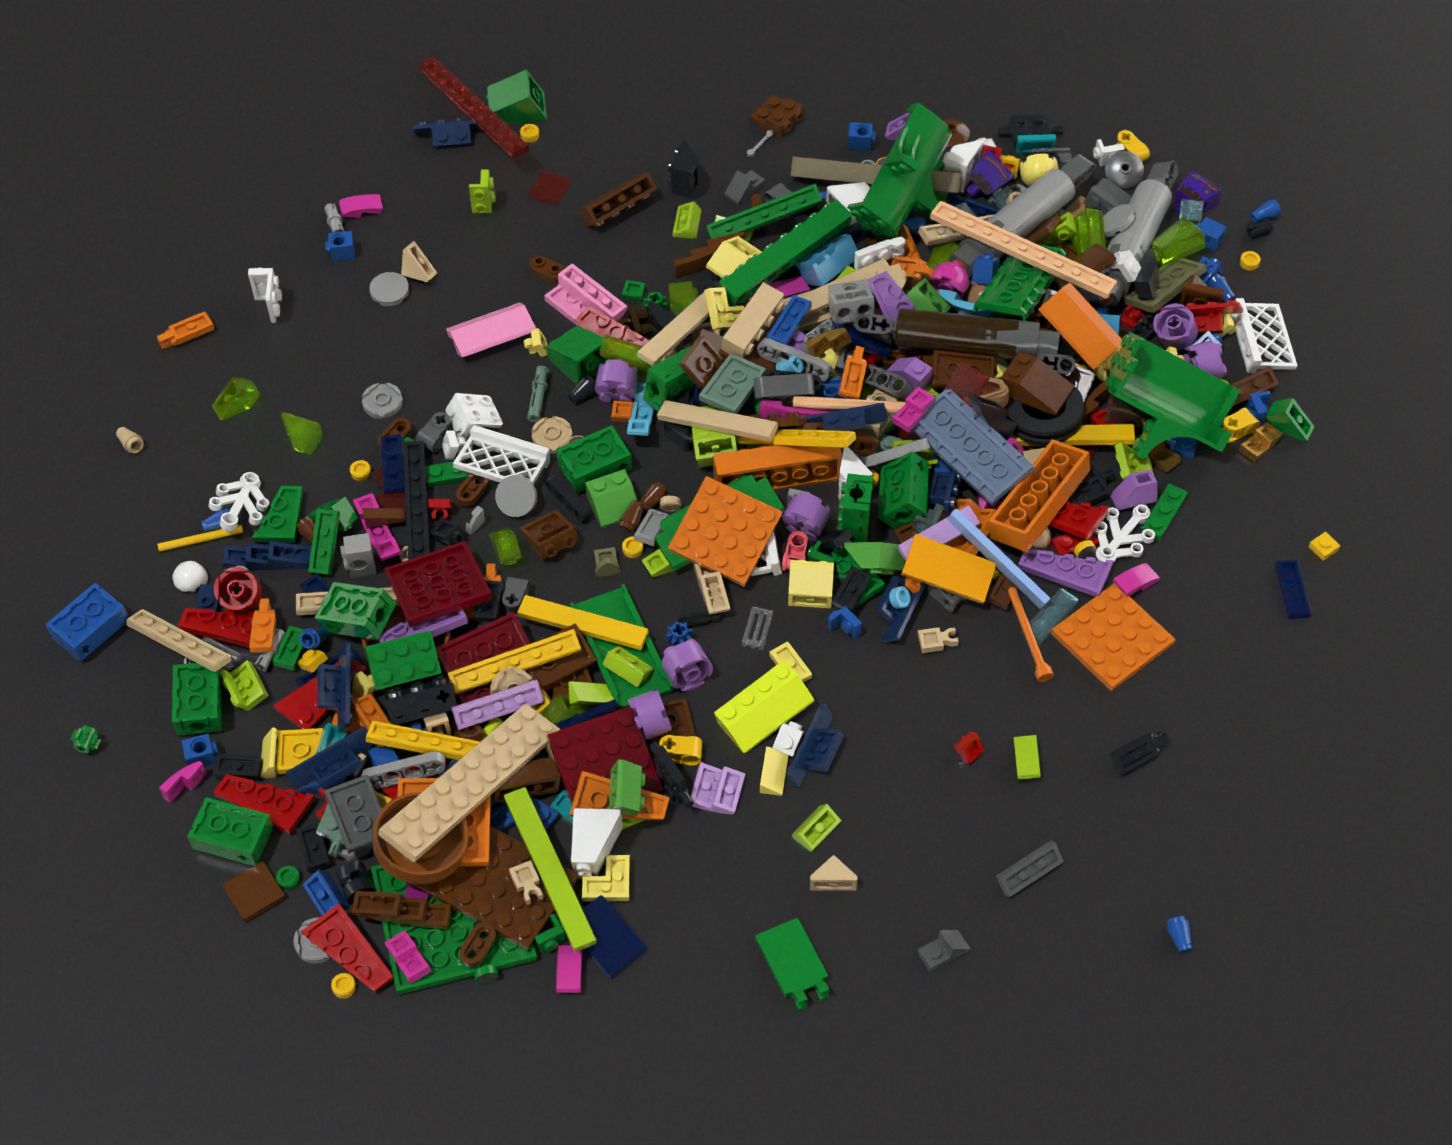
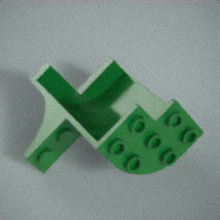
M920 103L911 104L906 112L910 116L863 202L849 204L847 209L852 211L851 214L856 217L855 221L859 223V226L864 230L873 232L874 236L879 240L896 238L912 208L927 214L926 217L930 219L931 212L938 205L932 188V171L948 144L952 132H948L949 127L942 119Z
M1132 332L1125 335L1121 341L1119 352L1115 353L1110 361L1112 367L1105 386H1107L1108 392L1152 416L1145 422L1143 426L1144 431L1140 438L1138 437L1135 440L1132 453L1145 459L1148 453L1159 443L1175 437L1194 438L1222 452L1232 433L1220 426L1241 390Z

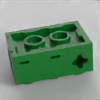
M692 346L682 349L677 354L666 358L664 361L648 369L643 400L659 412L665 400L672 401L684 390H689V396L701 390L678 365Z
M612 425L556 449L558 465L576 494L586 490L585 482L623 469L626 472L632 469L631 454Z
M911 451L881 467L878 519L893 529H897L927 514L929 462Z
M848 473L847 482H842L838 530L849 529L853 536L849 539L851 543L867 542L873 476Z
M333 582L315 619L329 633L378 640L397 603L384 589Z
M431 630L364 647L375 690L442 673Z
M198 663L173 665L172 724L177 736L222 731L221 669L213 672Z
M205 797L203 806H201L191 827L192 830L190 829L187 837L194 850L254 866L258 864L274 826L269 814Z

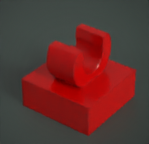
M1129 305L1120 315L1119 324L1131 330L1145 315L1140 310L1137 311L1132 308V305Z
M429 499L428 507L433 509L432 518L437 519V512L443 511L444 519H448L449 512L447 509H452V500Z
M972 731L966 736H962V740L958 744H953L963 762L968 764L984 751L978 734Z

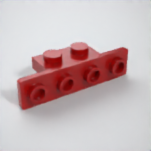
M1229 300L1225 303L1207 302L1203 305L1188 303L1185 306L1193 313L1198 326V335H1204L1207 331L1211 334L1223 333L1224 314L1243 313V307L1240 302Z

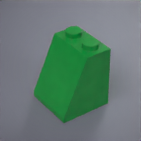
M527 70L487 87L488 114L498 125L547 120L545 94Z
M578 325L567 330L564 335L551 341L546 346L548 360L575 384H577L581 377L586 375L593 378L598 374L599 365L601 363L604 365L609 360L608 340Z

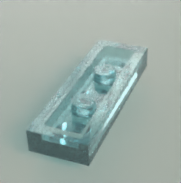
M1060 588L1029 622L1039 646L1051 634L1052 628L1061 623L1078 604L1079 599L1063 588Z

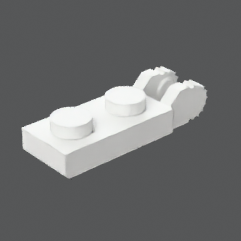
M896 237L856 251L854 268L859 270L883 258L887 261L895 256H904L905 249L903 246L906 240L902 237Z

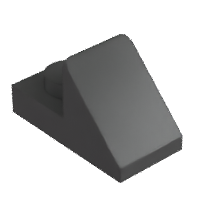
M738 170L725 191V196L735 204L740 205L765 185V179L752 170L746 174Z
M958 930L939 931L938 939L918 949V955L931 972L969 952L970 947Z

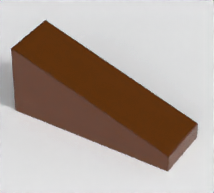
M362 508L367 529L406 521L404 509Z

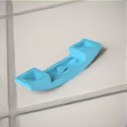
M939 289L938 293L956 312L963 311L967 315L993 318L1014 316L1012 314L979 309L975 313V303L963 301L957 292Z
M637 382L632 415L627 428L628 435L648 436L650 433L654 408L643 400L646 383Z

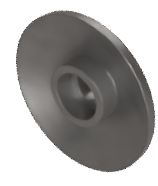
M1130 151L1116 152L1108 159L1105 166L1107 180L1120 189H1128L1137 185L1144 172L1141 159ZM1122 166H1128L1129 170L1123 171Z

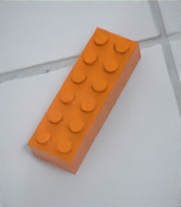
M1052 439L1032 464L1036 471L1028 474L1014 487L988 520L990 539L1028 552L1090 471L1089 452Z
M793 445L762 446L760 448L742 449L734 452H722L713 455L714 480L727 485L742 476L752 474L756 482L766 477L774 491L839 481L842 453L840 447Z

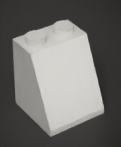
M865 182L827 187L826 201L827 203H832L838 199L847 209L849 204L863 202L870 187ZM852 216L850 225L857 222L855 221L856 217Z
M574 808L571 864L573 871L579 874L580 879H583V876H598L606 861V855H609L623 829L620 809Z

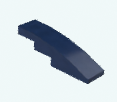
M271 541L269 546L247 543L246 548L224 545L222 568L244 566L248 570H281L309 567L312 547Z

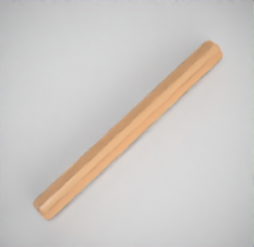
M793 397V407L838 411L883 402L885 403L887 414H896L905 405V402Z

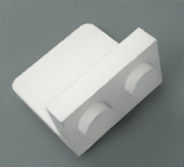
M249 268L248 276L255 300H266L271 323H276L277 316H280L278 301L282 300V291L278 289V276L274 275L273 268Z
M455 393L446 408V413L450 417V422L457 437H464L465 440L468 438L473 425L489 428H501L503 425L492 398L487 395Z

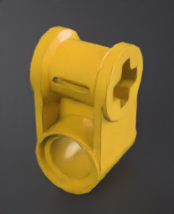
M1123 130L1118 133L1116 145L1123 144L1124 151L1136 154L1142 162L1150 157L1148 147L1135 137L1132 132Z
M1242 408L1224 419L1223 429L1232 433L1227 443L1235 442L1246 435H1250L1259 428L1260 421L1247 408Z
M666 735L661 738L659 746H664L675 764L695 766L701 763L702 740L700 738Z

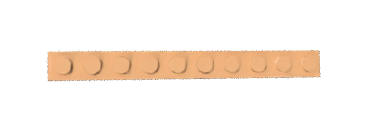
M940 201L931 212L930 219L1105 299L1110 296L1117 285V280L945 202Z

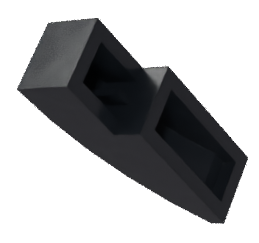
M1148 248L1139 262L1141 269L1134 284L1138 298L1153 299L1159 286L1160 276L1153 249Z
M652 301L648 302V317L656 332L659 333L677 316ZM690 333L673 350L678 353L682 349L692 346L693 333Z
M969 393L968 399L975 412L995 431L1010 438L1018 423L1008 415L1009 412L996 401Z

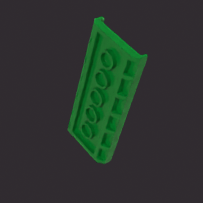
M1039 245L1066 257V252L1062 248ZM1009 255L975 302L974 312L977 313L979 309L1023 316V321H1026L1056 276Z
M624 584L619 589L577 604L570 603L571 608L645 628ZM649 634L646 637L642 650L583 635L597 660L598 669L614 698L618 710L630 707L629 699L657 689L661 698L673 691V685L662 668V661ZM620 646L653 667V672L640 686L636 687L603 665L608 651Z

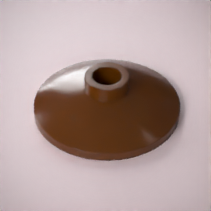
M953 119L943 120L949 127L948 132H952V136L945 148H953L954 145L967 143L970 132L964 123Z

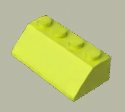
M783 660L715 711L714 714L719 726L745 755L778 730L782 723H787L812 704L814 698L799 675Z

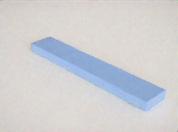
M955 509L947 520L989 561L997 563L996 567L1041 610L1050 600V597L958 509Z

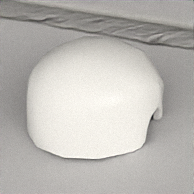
M186 561L176 567L172 579L175 587L180 591L196 592L200 585L207 584L208 574L205 568L197 562Z

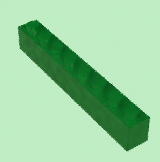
M838 199L832 203L828 202L821 211L811 214L807 221L798 223L790 233H784L777 242L767 245L763 252L754 254L749 259V262L744 265L740 264L732 274L723 276L719 281V288L725 287L729 305L731 307L738 306L755 294L763 282L769 284L850 226L853 215Z

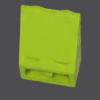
M711 405L703 406V408L722 411ZM692 427L696 461L699 468L712 466L714 454L738 451L736 435Z

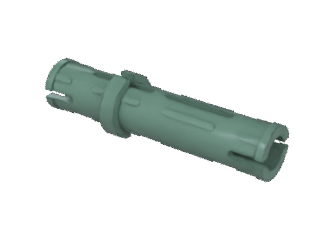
M538 366L536 368L535 379L531 385L533 391L527 419L534 423L540 420L544 393L548 387L547 377L549 369L546 366Z

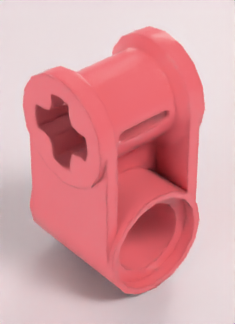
M795 531L790 534L786 552L783 556V571L790 569L791 560L806 561L808 537L804 532Z

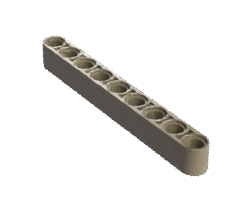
M792 157L791 176L872 184L882 165ZM932 171L933 190L959 193L961 173Z

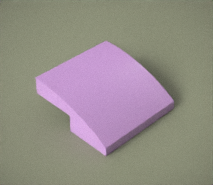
M701 762L698 766L690 794L694 801L692 806L707 811L733 815L736 810L745 773L725 766L721 770Z

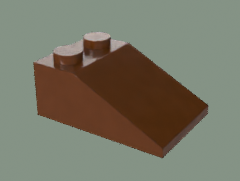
M1021 351L1018 352L1001 376V380L1008 386L1009 398L1053 415L1058 414L1075 389L1073 384L1042 360Z

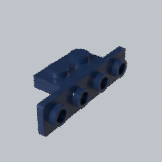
M474 117L473 120L465 121L464 118H458L454 122H446V120H438L434 124L418 122L412 128L414 133L432 132L433 147L437 148L471 145L470 128L489 127L488 119H484V117Z
M883 402L807 416V423L823 422V427L826 431H851L867 428L866 425L888 420L885 403Z
M953 469L952 472H934L927 497L928 504L944 505L945 517H949L951 511L955 510V497L959 496V484L962 483V477Z
M899 576L891 578L876 609L889 623L882 638L884 643L897 641L902 637L904 628L911 619V614L927 584L922 582L920 591L912 593V591L905 587L910 593V603L906 608L896 609L892 606L889 595L893 588L905 587V582Z
M348 642L339 650V666L320 664L317 667V708L338 711V731H343L352 722L350 704L353 693L350 691V684L353 679V671H350L353 660V651H351V643Z
M821 703L816 711L811 725L806 731V735L788 769L787 776L795 787L801 786L808 770L828 771L844 737L841 730L828 729L833 719V714L825 703Z
M365 727L358 729L286 771V775L294 790L301 788L314 779L324 790L362 768L363 766L356 755L373 745V743L366 742L367 729Z

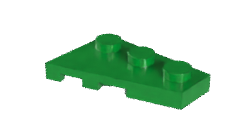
M302 486L280 487L270 505L271 508L268 514L260 522L259 530L255 531L252 536L253 542L296 543L297 524L299 523L303 496Z
M845 547L831 550L832 557L836 559L835 566L841 585L852 566L870 573V569H862ZM870 573L872 579L856 607L885 589L884 582L877 574Z

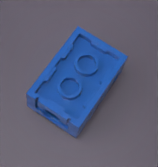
M94 583L45 625L51 638L81 662L126 624V619L129 617L125 607L98 584Z

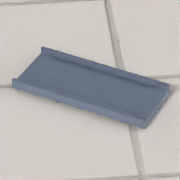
M951 389L944 390L935 398L927 412L912 429L920 439L928 438L930 448L992 507L995 506V502L1028 474L1036 471L1035 467Z

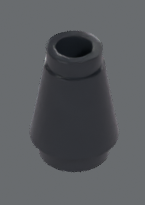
M588 375L581 377L567 397L576 405L595 393L596 382Z

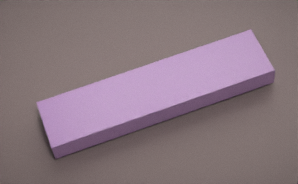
M969 505L959 510L975 526L980 524ZM947 517L917 535L947 544L962 534L947 520ZM914 537L897 547L905 561Z
M534 680L452 707L451 709L457 728L461 730L515 712L524 704L533 706L544 701L538 681Z

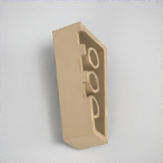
M763 282L724 335L720 349L744 358L746 355L749 356L754 345L760 341L763 334L778 318L779 313L784 307L782 302L784 294Z

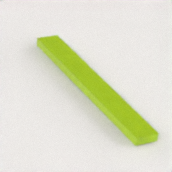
M524 787L505 794L504 800L574 952L596 944V938L526 788Z

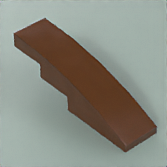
M742 231L708 239L707 246L690 250L689 257L673 260L675 278H681L707 269V263L723 241L736 236L745 240V232Z
M356 891L351 913L395 924L449 930L453 909L451 904L428 903L426 899L403 898L401 893Z

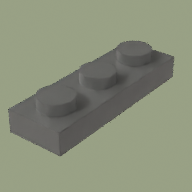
M1049 841L996 875V878L1004 895L1011 897L1064 861L1056 842Z

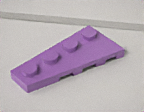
M887 270L868 279L884 316L897 321L900 308L917 309ZM899 347V349H912L906 347Z
M1030 549L1028 552L1024 551L1018 563V568L1027 573L1096 597L1100 595L1114 561L1106 560V562L1096 561L1092 557L1082 559L1075 558L1072 554L1061 556L1055 555L1051 551Z
M459 610L410 628L408 623L401 622L380 635L379 642L431 630L432 637L467 624L468 620L464 611Z

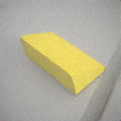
M272 728L263 739L262 766L260 771V778L262 779L277 777L278 731L276 728Z
M766 747L760 793L783 795L789 755L771 747Z

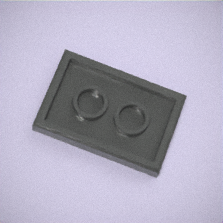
M368 774L324 790L348 854L373 845L374 825L382 809Z

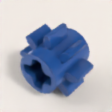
M676 621L672 627H667L666 641H672V646L686 642L693 636V630L687 629L686 622L683 624Z

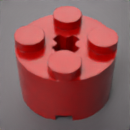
M231 567L226 569L216 579L214 595L218 602L226 609L235 611V613H246L257 608L262 597V586L258 578L248 570L241 567ZM241 587L242 591L236 594L234 591Z

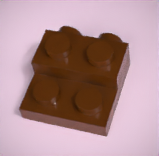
M772 94L750 116V122L767 131L772 130L774 135L782 137L786 132L790 131L797 121L801 120L803 105L788 97L782 100Z
M556 509L520 527L521 534L531 543L533 551L542 560L547 557H554L558 551L564 548H571L579 541L575 527Z

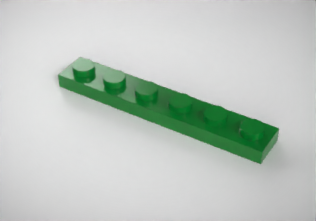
M816 184L708 224L706 227L711 239L742 231L747 233L820 205L823 201Z

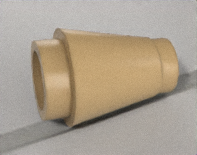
M125 427L117 430L116 436L127 452L135 454L142 450L144 443L140 435Z

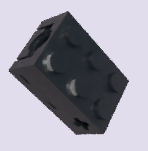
M437 674L431 676V680L422 682L419 679L409 682V686L400 688V685H395L387 688V691L383 692L391 724L398 725L451 711V708L457 706L449 677Z

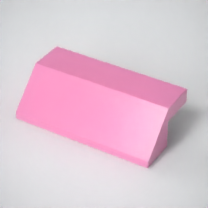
M574 264L569 265L558 274L559 285L544 295L547 303L578 326L580 325L575 319L588 305L618 323L627 310V305Z
M519 302L446 328L448 336L453 339L457 354L465 357L529 334L536 327L525 305Z

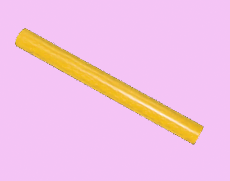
M237 525L231 532L220 529L157 544L158 550L162 552L243 533L242 525Z

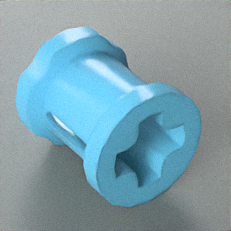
M793 355L785 362H778L776 370L800 373L803 370V363L798 356Z

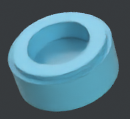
M903 586L893 588L889 595L890 602L896 609L906 608L910 603V593Z

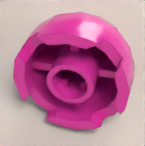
M957 261L952 263L944 262L934 268L935 271L932 277H929V283L935 289L957 292L963 298L969 286V276L963 269V265Z

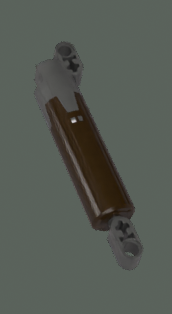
M907 308L899 309L897 321L891 320L888 316L860 314L854 321L855 327L860 333L883 336L895 333V345L897 347L1014 359L1018 352L1021 351L1035 356L1042 361L1044 358H1047V362L1051 363L1055 362L1054 358L1058 359L1055 371L1060 375L1072 373L1076 366L1071 356L1057 354L1060 332L1039 330L1040 322ZM862 318H866L870 322L866 329H861L858 326V322ZM872 319H876V324H882L885 320L890 327L882 331L880 326H875L876 330H872ZM1068 360L1071 363V369L1068 371L1062 370L1060 367L1061 361Z

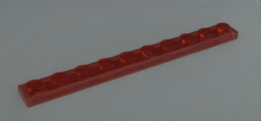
M431 57L418 63L419 69L513 159L529 152V145L438 59Z

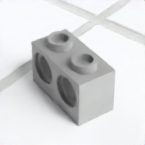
M869 287L829 293L830 316L835 325L854 322L855 318L860 314H874V296ZM862 318V319H860L859 321H865V320H867V319H866V318Z

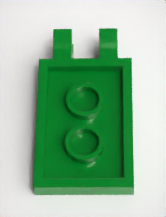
M798 918L755 935V940L784 997L792 996L798 1010L808 1007L806 1003L808 998L804 991L814 987L820 1001L829 998V988L825 983L828 980V974Z

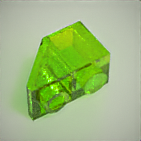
M692 281L668 284L671 312L679 315L698 298L697 288L693 289Z

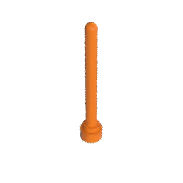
M1010 587L1008 589L1010 599L1036 663V671L1034 673L1037 681H1048L1054 677L1051 666L1044 662L1016 588Z

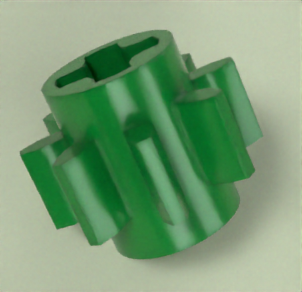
M660 292L649 293L648 298H643V305L647 312L649 301L667 310L666 296L662 297Z
M82 726V728L74 730L70 738L74 741V749L86 754L94 749L97 750L101 741L97 738L98 731L89 726Z

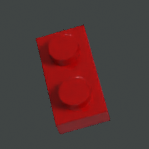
M1093 532L1088 540L1092 541L1097 548L1099 541ZM1067 533L1051 539V545L1057 555H1075V547L1080 542L1086 541V539Z

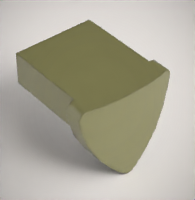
M615 547L594 550L596 576H610L621 572L617 562Z

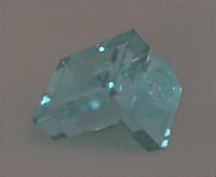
M1009 185L1004 189L999 187L991 192L992 197L988 202L992 203L994 201L999 210L1007 205L1006 199L1013 191Z
M1182 200L1179 219L1201 221L1204 202Z
M937 503L933 510L929 509L925 518L916 515L912 527L921 533L937 524L943 513L944 506Z

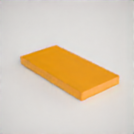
M915 534L901 575L983 604L997 563Z

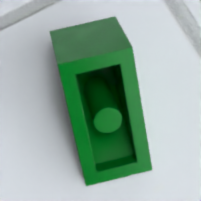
M1293 398L1274 401L1266 414V418L1276 429L1301 441H1307L1315 427Z
M346 497L318 507V509L340 512L338 531L345 532L353 527L352 523L358 519ZM317 509L307 516L316 520Z

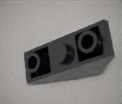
M684 390L672 400V402L694 406V399L690 398L689 390ZM664 421V435L684 452H689V443H693V433L689 431V427L692 426Z

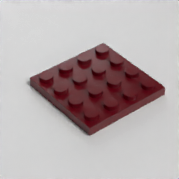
M466 541L384 568L386 577L409 628L493 599L491 591Z
M512 612L444 643L435 649L438 660L449 677L448 672L529 645L530 642L515 613ZM491 683L457 694L460 703L464 704L491 695ZM551 685L543 690L547 693L553 690V686Z
M627 707L547 734L546 737L571 806L581 772L585 771L610 779L611 768L617 760H625L642 766V773H645V784L641 789L654 793L663 791L642 732L638 729L634 719L636 716L633 708Z

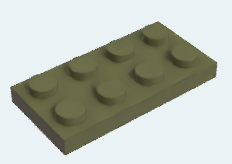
M1174 256L1158 269L1160 276L1159 286L1153 299L1138 298L1135 287L1123 297L1124 304L1155 313L1183 290L1184 282H1188L1191 275L1196 274L1200 277L1205 273V264Z

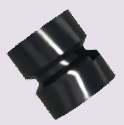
M353 861L337 870L336 877L341 888H343V894L349 905H353L356 891L375 892L363 862Z

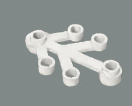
M247 472L243 474L240 481L217 485L216 495L219 497L210 498L209 508L213 511H219L222 505L234 503L230 512L224 513L221 516L220 526L224 531L231 532L237 527V516L243 505L250 515L249 522L252 525L261 524L262 514L258 511H267L269 500L264 498L259 490L261 482L257 474ZM241 489L240 493L228 495L229 491ZM250 492L257 500L256 508L248 497Z
M1143 504L1136 506L1133 509L1132 518L1120 531L1118 523L1119 511L1113 507L1109 508L1106 519L1109 521L1113 540L1108 544L1106 537L1107 524L1102 521L1094 531L1100 545L1096 550L1097 560L1103 562L1113 560L1115 562L1116 558L1140 557L1143 553V546L1140 543H1152L1155 533L1151 529H1145L1142 534H1129L1138 523L1143 524L1146 522L1150 515V510ZM1133 543L1130 548L1117 549L1122 544Z

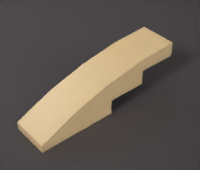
M692 562L709 615L730 611L721 573L712 572Z

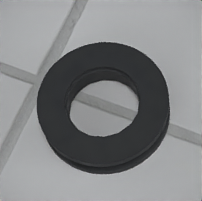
M1076 387L1062 406L1064 413L1054 419L1039 420L1032 418L1023 410L1027 406L1026 404L1009 398L1007 405L1004 407L1009 412L1008 415L1018 423L1012 434L1025 442L1036 445H1048L1052 439L1064 442L1078 432L1083 422L1084 401Z

